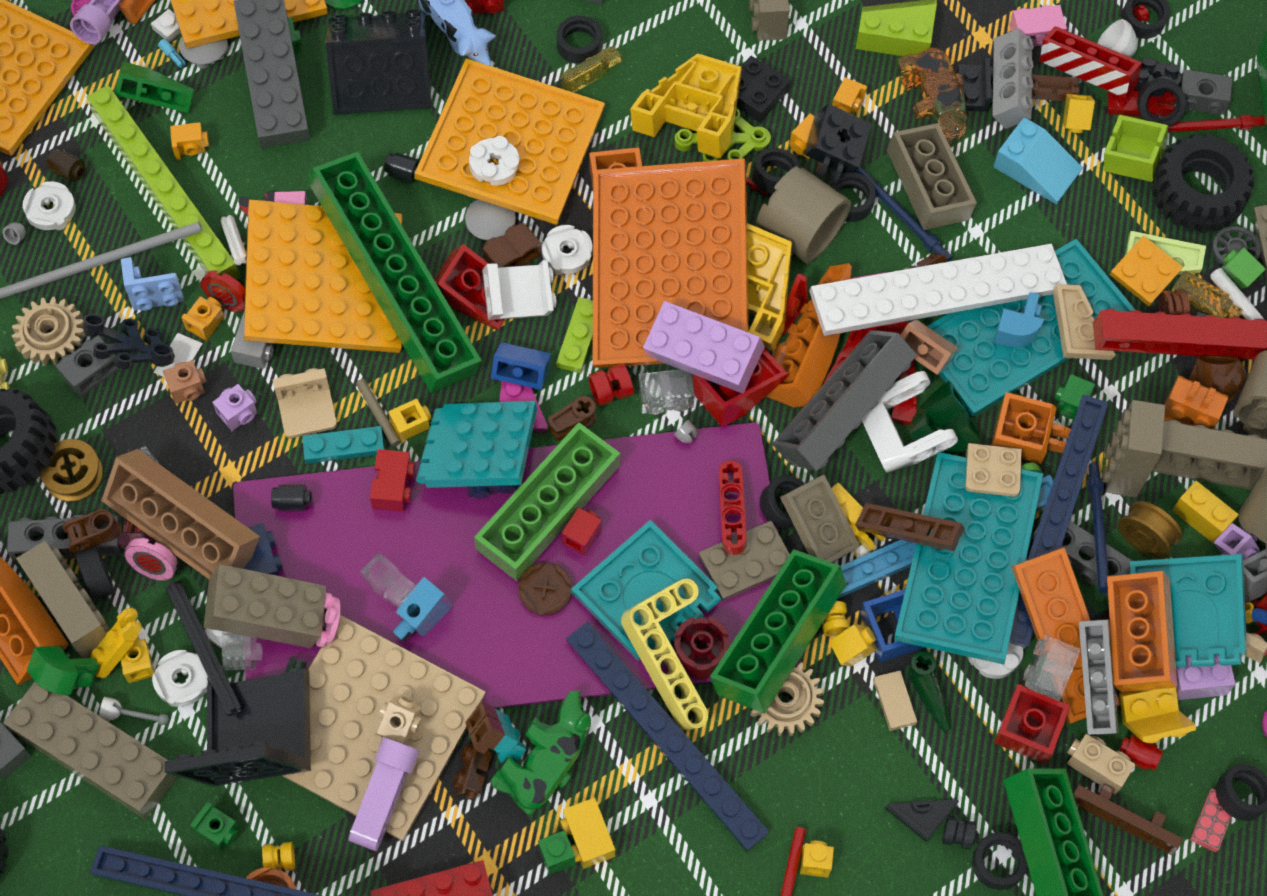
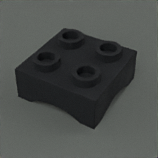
M751 55L741 66L737 106L761 124L774 105L789 92L791 80Z

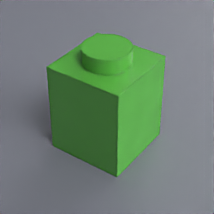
M1245 248L1237 251L1232 249L1222 259L1225 263L1220 267L1240 289L1247 288L1265 270Z

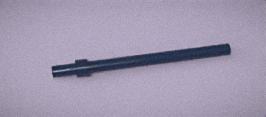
M861 166L853 171L871 180L875 187L876 196L923 241V246L929 252L933 251L939 255L945 254L946 262L951 261L953 256L940 244L941 241L934 234L930 235L926 230H923L922 226Z
M1092 462L1088 465L1089 479L1087 480V489L1091 494L1098 588L1100 593L1105 594L1108 593L1107 577H1109L1102 505L1104 485L1103 479L1100 478L1099 464Z

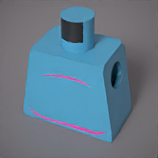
M423 577L397 609L396 613L403 620L392 632L404 643L414 631L423 637L453 605L443 592Z

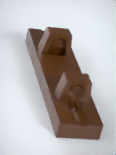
M865 503L855 524L858 531L881 535L892 540L895 538L922 544L937 550L945 549L949 551H955L965 529L960 522Z
M1106 784L1103 785L1098 794L1080 785L1073 791L1077 807L1171 856L1179 849L1183 838L1162 828L1166 815L1156 811L1150 821L1132 813L1109 801L1114 789Z

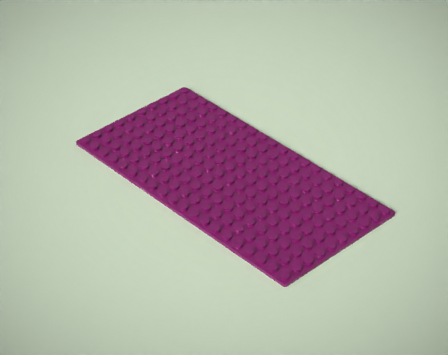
M753 422L697 429V437L695 439L692 438L691 443L679 441L674 436L675 432L603 440L620 452V467L582 508L584 511L591 510L602 520V531L585 556L562 544L561 532L532 565L545 562L546 564L559 565L568 573L572 581V587H574L651 520L709 578L698 555L699 552L722 542L718 470L723 462L732 460L742 466L746 531L769 522L763 516L760 508L761 493L770 484L760 425ZM558 445L529 448L521 485ZM415 461L414 478H409L408 487H411L410 503L405 502L404 512L372 509L370 492L373 478L377 479L375 466L241 481L233 485L235 519L246 527L264 523L266 531H272L276 546L272 547V552L274 556L279 554L283 570L278 572L280 577L326 586V593H330L332 597L340 600L341 616L485 691L486 695L483 702L495 709L563 701L570 691H581L580 698L612 695L566 642V638L587 621L646 690L657 689L642 661H637L573 594L569 604L561 612L552 616L533 614L522 605L519 599V580H514L475 549L474 537L515 492L510 494L499 492L478 499L475 497L468 498L467 487L427 488L426 484H420L416 481L421 461ZM728 471L729 483H734L733 471ZM305 484L307 490L312 491V504L307 506L306 511L280 512L279 509L272 508L271 492L273 487ZM728 492L724 497L728 500H736L739 494ZM730 514L726 517V520L730 523H736L741 519L737 514ZM731 532L732 538L737 536V532ZM425 577L446 595L453 607L425 636L422 637L414 631L404 643L392 632L403 620L396 611L421 579ZM773 580L724 602L720 601L708 613L699 607L698 609L704 615L702 618L712 617L721 622L728 631L731 645ZM243 635L246 680L296 672L303 668L308 670L321 647H318L316 643L311 648ZM697 646V648L700 649V650L706 649L705 646H703L702 648H699V647ZM800 659L794 668H797V666L801 663ZM662 661L661 670L667 675L668 666ZM689 676L692 684L712 682L710 678L697 680Z

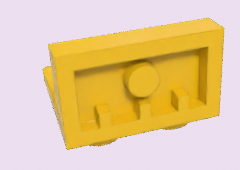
M1176 688L1119 693L1123 725L1143 742L1156 743L1161 738L1169 736L1182 737L1187 735V732L1196 730V724L1179 711Z

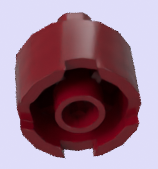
M692 617L681 624L676 632L674 651L688 676L697 680L710 678L729 648L728 631L721 622L712 617L696 619ZM697 646H698L699 648H702L703 646H705L706 649L700 650V649L697 648Z

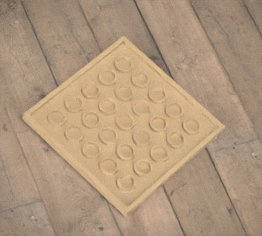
M340 615L339 625L332 642L321 647L308 669L310 677L311 771L283 775V777L357 816L377 764L374 758L382 738H387L377 733L382 721L379 718L380 711L385 702L389 703L395 697L405 696L413 699L416 702L415 705L422 707L419 714L422 722L416 733L412 732L410 739L404 745L417 749L420 753L412 774L407 773L385 831L393 837L404 841L467 729L466 720L479 703L483 701L486 692Z

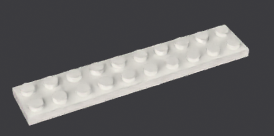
M1052 244L815 285L811 286L809 292L823 335L827 336L1027 299L1029 292L1039 294V297L1052 295L1056 284L1067 285Z

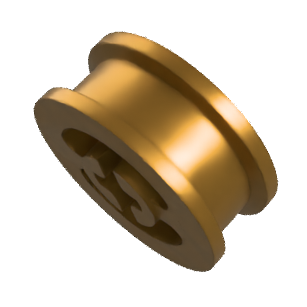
M65 439L54 443L56 446L54 456H50V464L40 472V478L52 496L64 502H78L90 497L99 488L103 478V467L95 451L90 445L77 439ZM69 458L70 462L73 465L72 471L74 477L77 480V483L73 484V481L69 476L70 469L67 462L65 461V459Z
M1134 502L1129 508V515L1123 516L1118 522V530L1125 541L1138 552L1153 559H1166L1171 553V545L1178 544L1182 539V531L1177 522L1164 510L1148 502Z

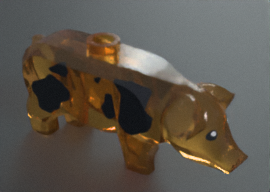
M928 48L919 54H908L899 58L900 72L908 71L901 76L904 90H908L911 87H921L923 100L915 103L913 107L916 119L928 116L936 120L951 147L952 140L955 137L957 140H961L967 127L965 99L961 88L963 87V81L960 73L955 74L947 54L938 48Z

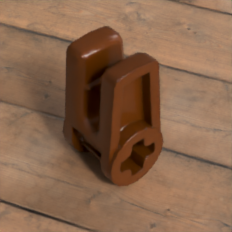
M587 396L578 397L548 418L549 430L556 441L563 440L578 422L586 428L591 427L595 423L596 405L594 401Z

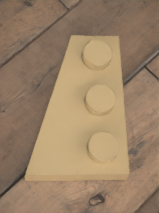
M1056 284L1053 288V296L1063 358L1112 360L1116 356L1114 351L1095 350L1093 310L1081 286Z

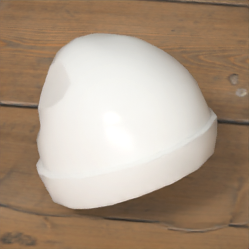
M1121 19L1112 23L1103 32L1097 44L1131 58L1137 50V37L1131 24Z

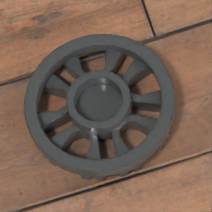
M1238 226L1226 227L1219 231L1212 244V254L1219 265L1220 263L1222 265L1225 263L1222 259L1232 249L1237 251L1245 248L1249 253L1255 254V256H1252L1256 260L1260 256L1261 249L1257 237L1248 229ZM1230 232H1237V237L1232 238ZM1243 234L1247 236L1245 240L1241 239ZM1253 241L1255 247H1247V244ZM1217 243L1224 245V248L1217 247Z

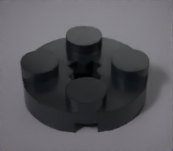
M1153 58L1142 59L1136 90L1140 92L1145 84L1159 78L1170 79L1180 86V67L1175 64L1156 62ZM1157 89L1150 96L1163 97L1164 92H1170V90Z

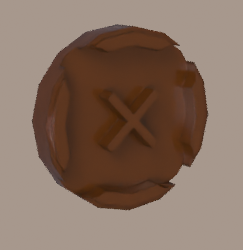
M546 562L537 563L530 566L521 575L518 584L519 599L529 612L539 616H552L561 612L569 604L572 596V581L568 573L559 565L546 564Z

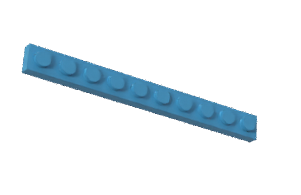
M1050 475L1042 478L1036 512L1045 508L1053 484V479ZM899 540L841 565L847 585L839 598L911 567L916 543Z

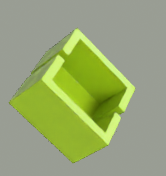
M1119 115L1104 152V171L1153 182L1159 160H1161L1167 146L1168 125Z

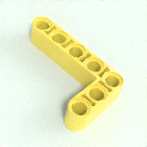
M682 579L627 609L621 617V623L676 724L683 730H692L704 726L708 720V712L662 630L659 621L696 600L698 587L690 579ZM679 587L684 589L686 593L685 599L679 596ZM657 600L662 602L664 606L663 612L657 609ZM634 613L639 614L641 617V625L634 622ZM648 637L654 640V650L650 649L647 645ZM662 661L668 666L667 675L661 670ZM675 686L681 689L682 696L680 699L674 693ZM689 710L695 714L694 723H691L688 719Z

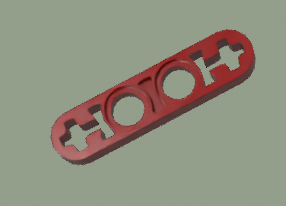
M729 460L723 462L718 470L722 545L726 553L738 555L744 552L747 547L742 466L738 462ZM728 471H733L734 483L728 482ZM728 492L739 494L736 500H728L724 496ZM730 514H737L741 519L736 523H730L726 520V517ZM731 532H737V544H732Z

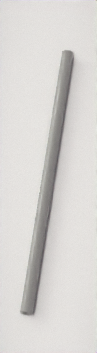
M198 221L0 288V299L201 232V224Z

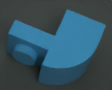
M1029 292L1023 313L1003 309L994 343L1009 347H1024L1037 338L1044 319L1039 318L1042 305L1037 304L1039 294Z

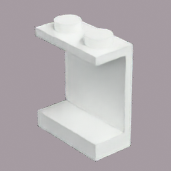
M543 260L539 265L498 268L496 263L487 264L483 268L488 320L548 316L554 311L556 296L555 293H551L550 283L553 282L552 268H548V260Z

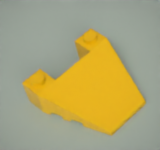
M696 54L676 68V73L668 79L666 77L659 80V85L651 91L647 89L641 93L630 108L632 130L655 137L664 123L669 122L697 131L698 151L721 158L732 143L742 71L741 66Z
M747 223L748 313L756 316L748 333L759 336L765 346L764 348L774 352L785 327L792 242Z

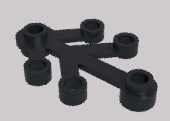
M88 314L83 318V330L87 336L96 337L101 335L117 342L109 344L103 342L96 343L93 349V356L98 359L108 358L109 353L122 352L116 358V366L120 369H129L132 367V363L151 362L158 367H165L174 362L175 354L172 347L162 344L160 331L157 329L149 328L145 330L144 341L151 345L148 346L143 343L137 329L138 322L134 319H124L122 321L121 331L128 335L125 336L105 327L104 318L98 314ZM135 351L140 352V353H138V354L125 353V352H135Z

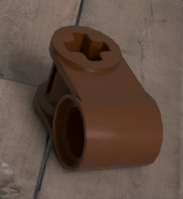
M104 509L72 518L62 525L64 532L68 534L70 541L69 550L72 553L116 539L120 532V527L113 515ZM109 522L106 528L99 529L103 523Z

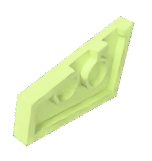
M1130 231L1125 255L1142 236H1145L1183 267L1178 275L1201 272L1206 246Z

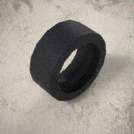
M1127 0L1121 12V19L1129 22L1135 31L1136 37L1142 39L1153 38L1160 34L1170 17V8L1166 0ZM1138 5L1148 6L1157 13L1159 20L1154 24H1144L1133 16L1132 8Z
M573 16L567 18L559 25L557 29V50L566 61L574 64H585L593 61L599 55L602 49V30L597 22L585 16ZM574 32H585L594 38V42L584 48H574L565 42V38Z
M1164 78L1154 79L1145 84L1137 98V108L1144 120L1168 126L1180 120L1185 113L1187 105L1186 96L1180 86L1172 80ZM1157 89H1168L1176 97L1175 109L1164 117L1152 115L1147 109L1148 97Z
M768 148L762 150L756 156L751 175L753 182L759 189L773 194L776 191L774 189L775 185L782 177L768 174L763 167L777 166L789 172L796 166L801 169V166L796 156L789 151L780 148Z
M846 172L841 174L838 182L835 184L831 182L830 186L836 191L843 188H855L866 196V201L863 205L850 208L845 220L846 222L860 221L871 213L876 193L874 185L866 176L856 172Z
M784 475L777 477L761 493L760 508L763 516L768 521H772L773 525L777 528H795L790 516L782 512L777 506L774 492L777 489L790 492L805 483L794 476Z
M95 545L77 552L76 559L93 600L97 601L114 594L115 590L97 546Z
M1238 764L1231 767L1218 779L1215 787L1216 797L1220 806L1230 816L1242 821L1256 820L1267 810V776L1261 770L1251 765ZM1232 780H1239L1249 785L1257 797V805H1250L1242 801L1232 787Z
M1004 832L991 833L981 840L973 852V871L979 881L988 888L996 890L1010 889L1020 882L1028 870L1021 840L1012 834ZM994 845H1003L1012 850L1017 859L1014 873L1003 878L989 873L984 865V854L988 848Z

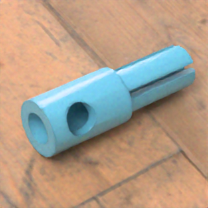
M162 39L158 43V47L179 68L185 65V61L167 39Z

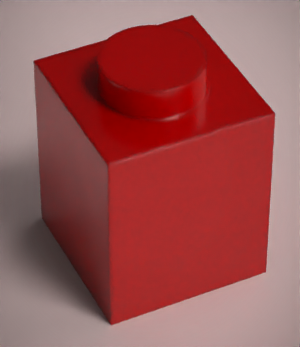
M578 507L562 532V544L585 556L602 531V520L593 511H584Z

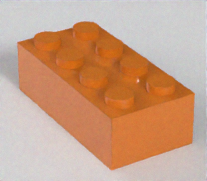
M1163 571L1107 577L1114 686L1121 692L1177 688L1170 579Z

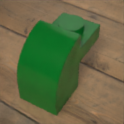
M60 646L34 647L27 671L43 689L55 694L71 695L73 688L91 687L99 664L95 658L69 659Z

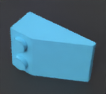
M1025 117L999 149L993 166L1056 205L1083 169L1044 128Z

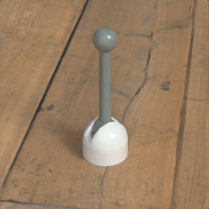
M109 697L103 698L99 716L104 720H114L122 714L157 721L160 725H166L169 721L168 716L165 714L156 716L122 709L118 700Z

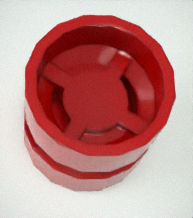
M624 364L610 367L607 373L601 370L588 375L590 389L598 407L613 402L614 397L620 400L634 395L632 381ZM612 380L614 381V384H615V387H613V388H612V385H611V382H610V381H612Z

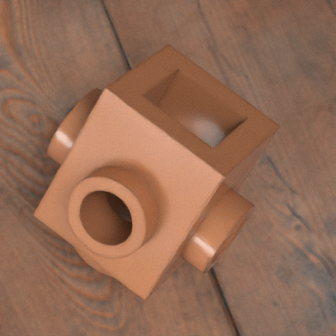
M193 360L179 362L173 367L163 370L175 404L185 400H194L199 395L205 393L202 386L203 383H206L202 368H195Z

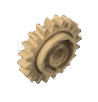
M55 297L51 298L50 303L41 298V305L39 306L32 301V309L22 308L25 316H16L18 324L12 325L15 332L12 338L16 343L15 346L18 352H21L25 359L30 357L33 364H36L41 359L43 366L47 365L49 359H52L54 365H57L59 357H65L68 352L74 353V346L81 347L82 342L80 338L86 337L83 330L81 312L76 310L74 304L68 306L65 299H62L58 304ZM50 329H54V330H53L52 332H50V333H45L46 331H48V330H50Z
M802 662L797 668H793L778 694L788 692L793 699L791 702L784 703L780 701L777 694L765 714L754 709L751 711V717L761 716L757 724L758 726L765 722L768 723V733L774 727H777L778 736L782 735L784 729H787L789 735L793 736L794 727H797L803 733L805 730L804 723L813 726L814 720L811 716L819 717L821 713L815 708L821 707L824 704L822 699L817 698L823 694L824 690L815 688L819 684L820 679L815 678L811 680L810 677L813 670L810 669L804 673L802 671L804 663Z

